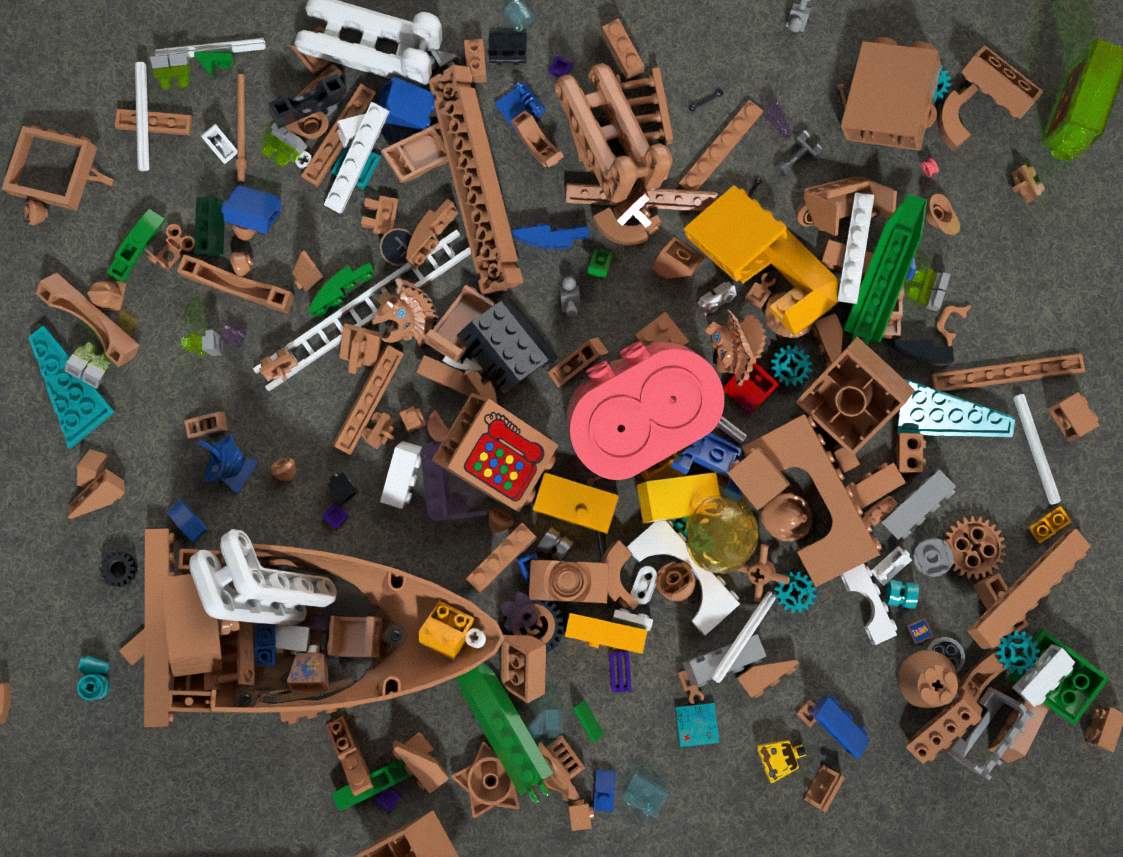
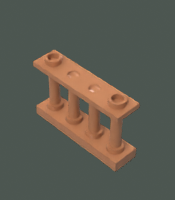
M660 67L653 68L649 78L620 82L619 74L615 75L621 90L648 85L654 87L655 93H652L651 96L628 99L627 102L630 107L649 103L657 104L658 111H655V113L635 116L638 124L651 121L661 123L659 131L643 133L646 140L660 138V140H664L665 145L672 144L673 135Z
M239 621L240 630L229 635L219 636L222 665L225 662L237 660L238 672L223 675V670L204 673V691H224V683L237 680L238 685L254 686L253 622ZM237 640V652L223 655V643Z

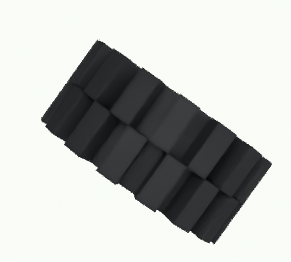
M111 552L100 563L102 564V568L99 567V571L102 572L100 576L110 586L123 587L129 585L136 578L134 576L138 572L136 571V568H138L137 564H135L136 560L125 552ZM116 562H122L126 567L125 573L120 577H116L112 573V567Z

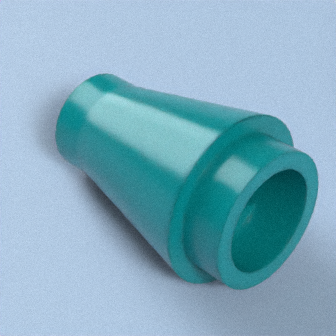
M87 655L86 657H81L78 672L83 673V675L107 674L109 662Z

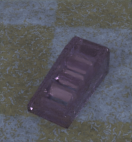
M774 100L765 108L763 116L788 141L793 132L778 102Z

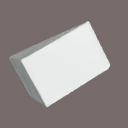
M216 124L201 135L205 143L224 164L237 154V149Z

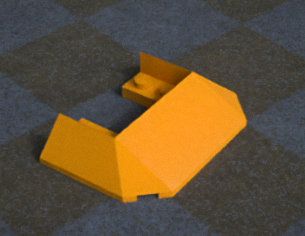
M786 229L788 238L784 239L780 236L740 271L742 278L739 281L742 284L769 264H772L795 288L770 305L769 311L796 336L837 305L838 278Z

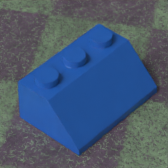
M824 695L808 712L849 755L859 759L870 741L866 736L868 732L861 725L856 726L852 722L854 718L846 710L843 712L838 707L840 703L833 696L829 698Z

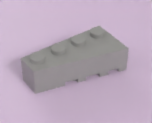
M938 467L933 471L935 473L933 476L925 478L917 490H913L904 499L903 503H899L881 521L898 540L901 537L903 539L912 532L910 529L915 524L919 526L926 519L925 515L929 511L933 513L941 505L939 502L944 497L948 499L955 493L954 488L956 486Z
M758 634L750 637L728 672H739L744 670L745 665L749 663L751 666L762 662L761 658L766 657ZM732 644L682 663L690 684L697 685V687L708 684V681L712 679V674Z

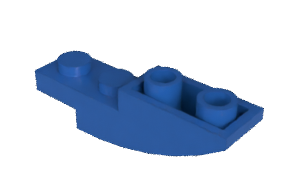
M540 223L534 225L535 227L527 228V226H520L516 230H512L514 239L531 246L546 249L572 248L573 240L587 239L590 235L589 227H584V225H577L573 229L568 230L557 228L554 232H551L550 225Z

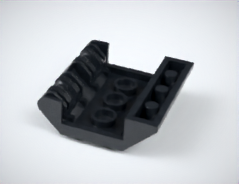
M512 299L500 301L472 320L457 334L461 342L466 341L463 344L466 348L470 347L476 340L480 342V345L472 351L471 355L473 357L477 356L475 360L485 372L489 371L487 375L490 378L495 376L500 370L504 372V375L495 382L497 387L503 384L499 390L504 396L514 390L519 382L540 367L545 368L558 358Z

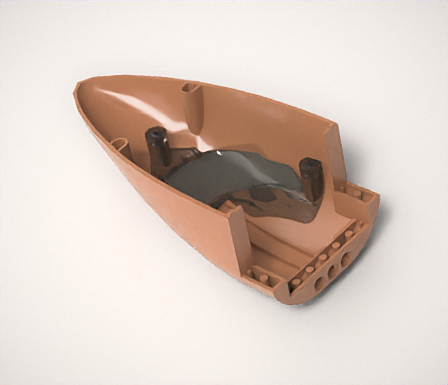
M252 544L257 559L263 568L329 578L335 585L337 590L335 601L326 607L305 605L307 609L306 618L298 625H295L311 628L309 646H318L320 648L319 654H324L328 662L329 691L292 692L287 684V679L296 655L291 654V650L283 649V653L276 652L275 666H255L254 653V686L238 685L237 680L224 683V691H204V673L174 677L171 669L167 711L213 713L292 712L341 708L387 700L430 688L469 672L496 654L505 637L498 623L471 601L435 583L398 569L324 551ZM180 549L178 576L191 574L189 569L190 558L200 550ZM207 550L217 556L222 568L227 565L222 551ZM233 580L228 583L231 588H235ZM440 600L473 617L474 621L471 629L475 628L484 632L486 642L482 647L474 648L465 641L455 660H452L419 643V630ZM331 616L382 618L380 657L329 656L327 642L329 641L330 631L328 625ZM474 636L473 640L477 641L479 637ZM223 643V655L237 652V648L232 647V643ZM237 660L223 663V675L238 672Z

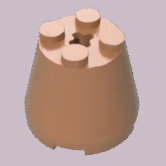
M917 651L902 662L898 671L897 682L902 695L910 704L924 710L938 709L949 704L957 693V671L953 663L946 656L936 651Z

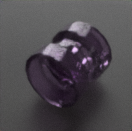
M226 324L221 333L220 340L225 343L230 342L232 346L240 348L246 337V331L235 329L233 325Z

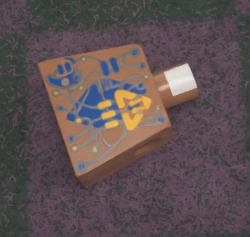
M310 645L308 646L307 654H297L295 656L287 679V684L292 692L329 691L328 662L324 654H319L320 648L318 646Z

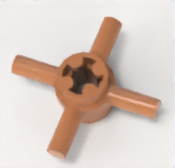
M761 544L759 562L754 563L752 566L737 562L733 565V570L748 573L750 581L756 584L754 601L761 602L764 584L771 580L788 584L790 580L789 576L775 573L774 565L767 561L769 546L766 544Z

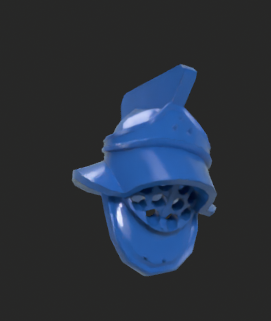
M232 434L227 435L217 444L211 443L209 445L204 440H199L197 443L208 449L211 453L204 474L205 482L212 483L220 478L233 492L238 493L258 464V460L245 459L242 454L243 452L236 447Z

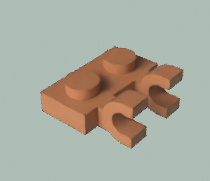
M380 196L379 201L366 198L365 209L377 210L376 219L362 216V227L374 228L373 233L378 235H384L390 229H394L399 200Z

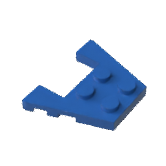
M712 433L695 441L670 466L687 474L694 461L728 478L724 494L738 501L742 497V491L727 474L731 470L729 467L737 460L741 462V448Z

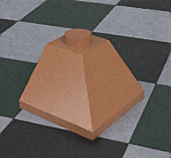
M673 237L660 252L651 269L666 279L691 276L705 257Z

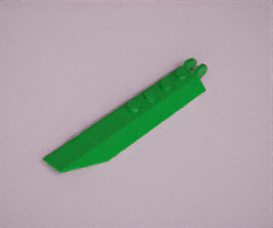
M908 194L886 222L859 289L857 304L853 305L844 327V331L854 335L851 343L856 337L865 339L864 343L869 346L870 341L881 342L922 238L927 205L926 199Z
M482 662L469 672L457 676L462 695L519 795L521 796L528 791L533 802H539V796L533 788L537 784L543 795L546 797L550 795L543 780L552 776L553 772L495 672Z

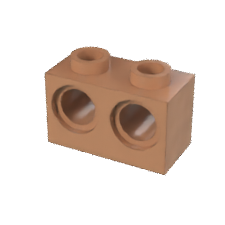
M483 39L464 40L466 67H470L473 79L471 83L487 82Z
M899 433L896 435V467L901 474H920L925 470L926 460L923 458V451L926 449V440L923 439V434ZM908 440L914 441V449H910L908 447ZM908 459H912L915 462L914 468H910L907 465Z

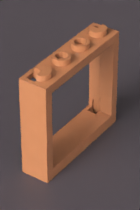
M31 125V128L22 126L1 189L10 195L77 211L98 147L92 144L91 140L86 137H80L79 139L69 133L61 135L51 129L43 131L40 127ZM33 137L81 147L65 196L18 185Z

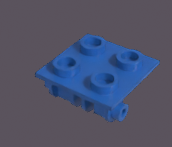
M520 82L515 84L513 91L494 103L515 132L516 130L510 121L523 111H527L534 119H537L546 112L525 82L523 84H520Z

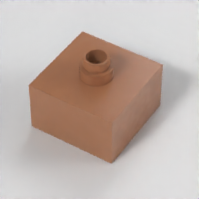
M856 337L800 396L796 403L849 453L854 455L907 403L915 389L862 340Z
M191 574L161 578L168 655L173 676L223 670L219 636L229 635L232 630H240L239 621L222 620L209 616L202 605Z
M431 811L380 838L354 857L459 856L435 812Z

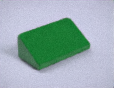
M582 701L573 707L575 714L592 742L597 741L604 735L586 701Z

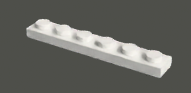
M371 102L324 203L325 206L340 214L343 212L386 121L389 110Z
M855 193L838 301L857 304L874 195Z

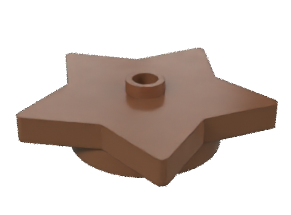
M483 742L473 765L452 775V779L470 795L473 818L480 816L494 806L511 809L520 808L513 782L497 754ZM488 778L494 779V784L492 786H489L487 784Z

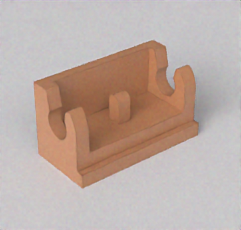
M822 765L804 800L826 813L845 777Z

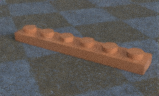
M363 84L359 85L301 175L302 179L319 187L344 148L337 133V130H340L337 124L338 121L366 114L371 102L377 97L375 91Z
M749 100L678 185L684 190L698 191L764 111Z
M385 345L332 446L351 455L404 355L402 352L390 345Z

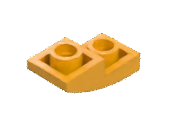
M1059 506L1028 528L1040 544L1055 535L1057 531L1072 523L1063 508Z

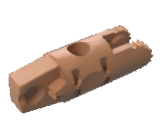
M890 495L875 503L871 509L865 511L862 514L863 521L868 520L870 526L874 528L881 520L888 516L898 503Z

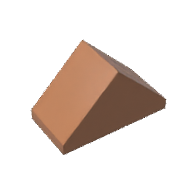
M92 449L86 453L77 465L78 486L86 488L103 472L108 454Z

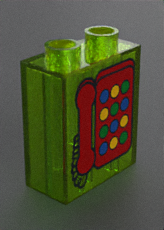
M1095 38L1071 65L1042 145L1052 149L1051 155L1054 158L1062 161H1072L1074 157L1079 158L1103 136L1123 80V47Z

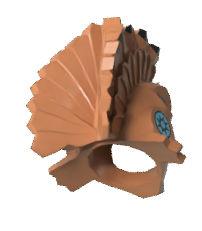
M396 278L397 287L395 288V295H391L386 290L377 299L381 305L372 317V324L392 320V326L387 328V335L382 337L381 340L392 343L401 339L410 340L413 336L417 340L419 348L424 349L426 346V334L430 329H434V325H437L436 320L438 316L436 315V310L427 294L423 293L413 283Z
M727 310L730 318L728 319V326L722 327L712 322L707 326L705 332L712 335L713 351H718L715 369L721 373H734L736 375V384L742 386L743 381L748 380L750 377L749 372L753 370L752 364L756 363V358H760V353L764 351L763 346L766 344L764 341L766 338L764 335L765 330L762 328L763 325L753 315L747 316L742 323H739L734 314Z

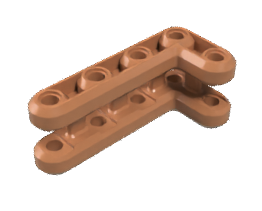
M603 63L592 66L588 78L595 92L584 95L573 76L567 74L559 77L555 83L557 98L607 199L614 203L626 200L637 178L643 189L651 191L659 188L672 166V155L668 147L658 143L649 146L611 68ZM601 105L611 124L600 127L590 110L591 108ZM617 138L627 156L615 158L607 141Z

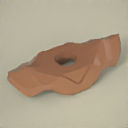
M540 741L537 746L553 772L552 776L543 780L548 788L559 791L564 801L578 800L581 796L571 784L569 774L560 761L552 757L549 750Z

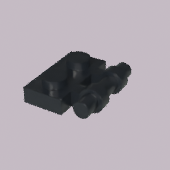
M490 32L489 50L490 52H497V55H489V63H497V65H502V63H513V65L526 63L527 57L519 56V52H527V33ZM503 52H514L513 56L503 55Z

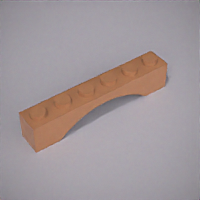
M185 254L177 270L184 278L286 314L289 313L295 297L290 291L240 277Z
M58 273L40 281L36 295L49 306L67 311L87 323L100 338L105 355L118 367L136 356L140 345Z

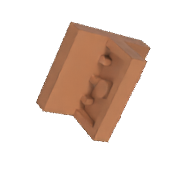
M641 184L629 193L626 200L621 201L613 209L616 220L621 225L633 215L646 228L652 223L649 217L651 214L645 205L650 198L646 189H643Z
M345 323L342 331L339 358L350 361L348 373L356 374L363 365L375 366L379 358L382 333Z

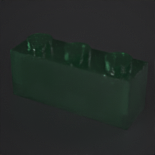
M213 196L196 198L194 254L205 258L223 257L224 213H222V206L225 201Z

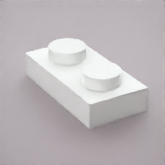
M622 608L619 610L615 609L612 618L613 622L650 631L653 619H649L648 615H634L629 610Z

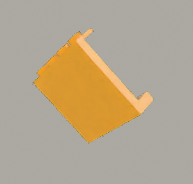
M735 185L683 228L686 237L736 282L742 278L740 271L780 236L784 239L788 238L785 224L780 220H775L769 210L762 209L757 200L750 199L745 190L742 188L738 189Z

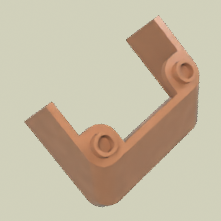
M850 177L804 189V200L814 225L819 230L836 236L838 235L839 218L852 215L855 193L874 195L871 219L878 215L890 219L896 210L897 191L864 177Z

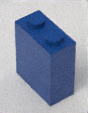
M238 185L235 191L230 193L229 200L224 202L222 206L224 222L267 234L280 214L281 197Z

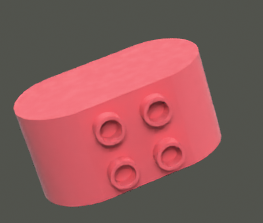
M638 341L620 352L624 359L623 361L610 367L605 360L586 371L589 380L582 383L575 390L568 403L566 426L573 448L587 468L607 479L622 480L631 478L703 438L717 426L724 409V392L721 381L714 368L691 349L672 342L654 343L645 347V345Z

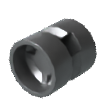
M551 527L539 543L538 548L545 553L550 552L551 557L556 561H562L574 542L565 536L560 537V532Z

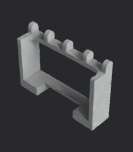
M991 687L988 688L978 702L987 711L968 738L964 741L961 737H955L952 740V744L945 749L955 760L989 781L992 778L989 773L996 764L999 766L1002 764L999 759L1006 749H1013L1014 745L1011 743L1019 731L1025 732L1026 729L1023 726L1029 717L1033 719L1036 717V714L1028 710L1023 704ZM1003 703L1020 711V716L983 767H978L964 758Z

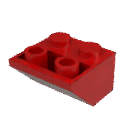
M757 363L752 364L753 370L749 372L750 377L748 380L743 381L742 386L736 384V375H734L723 388L749 415L779 385Z

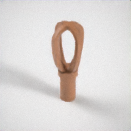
M91 166L90 171L97 176L88 175L87 180L113 186L114 179L103 175Z

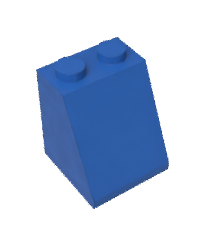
M394 77L383 85L378 105L390 111L385 123L420 132L429 127L431 121L429 115L435 107V95L430 91Z

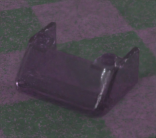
M442 442L425 444L421 448L420 456L428 516L434 521H457L487 517V510L467 513L464 503L460 501L450 502L446 469L432 461Z

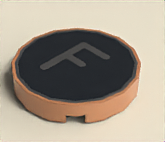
M401 228L390 229L384 233L379 246L384 260L391 265H406L408 263L406 259L407 249L413 234Z

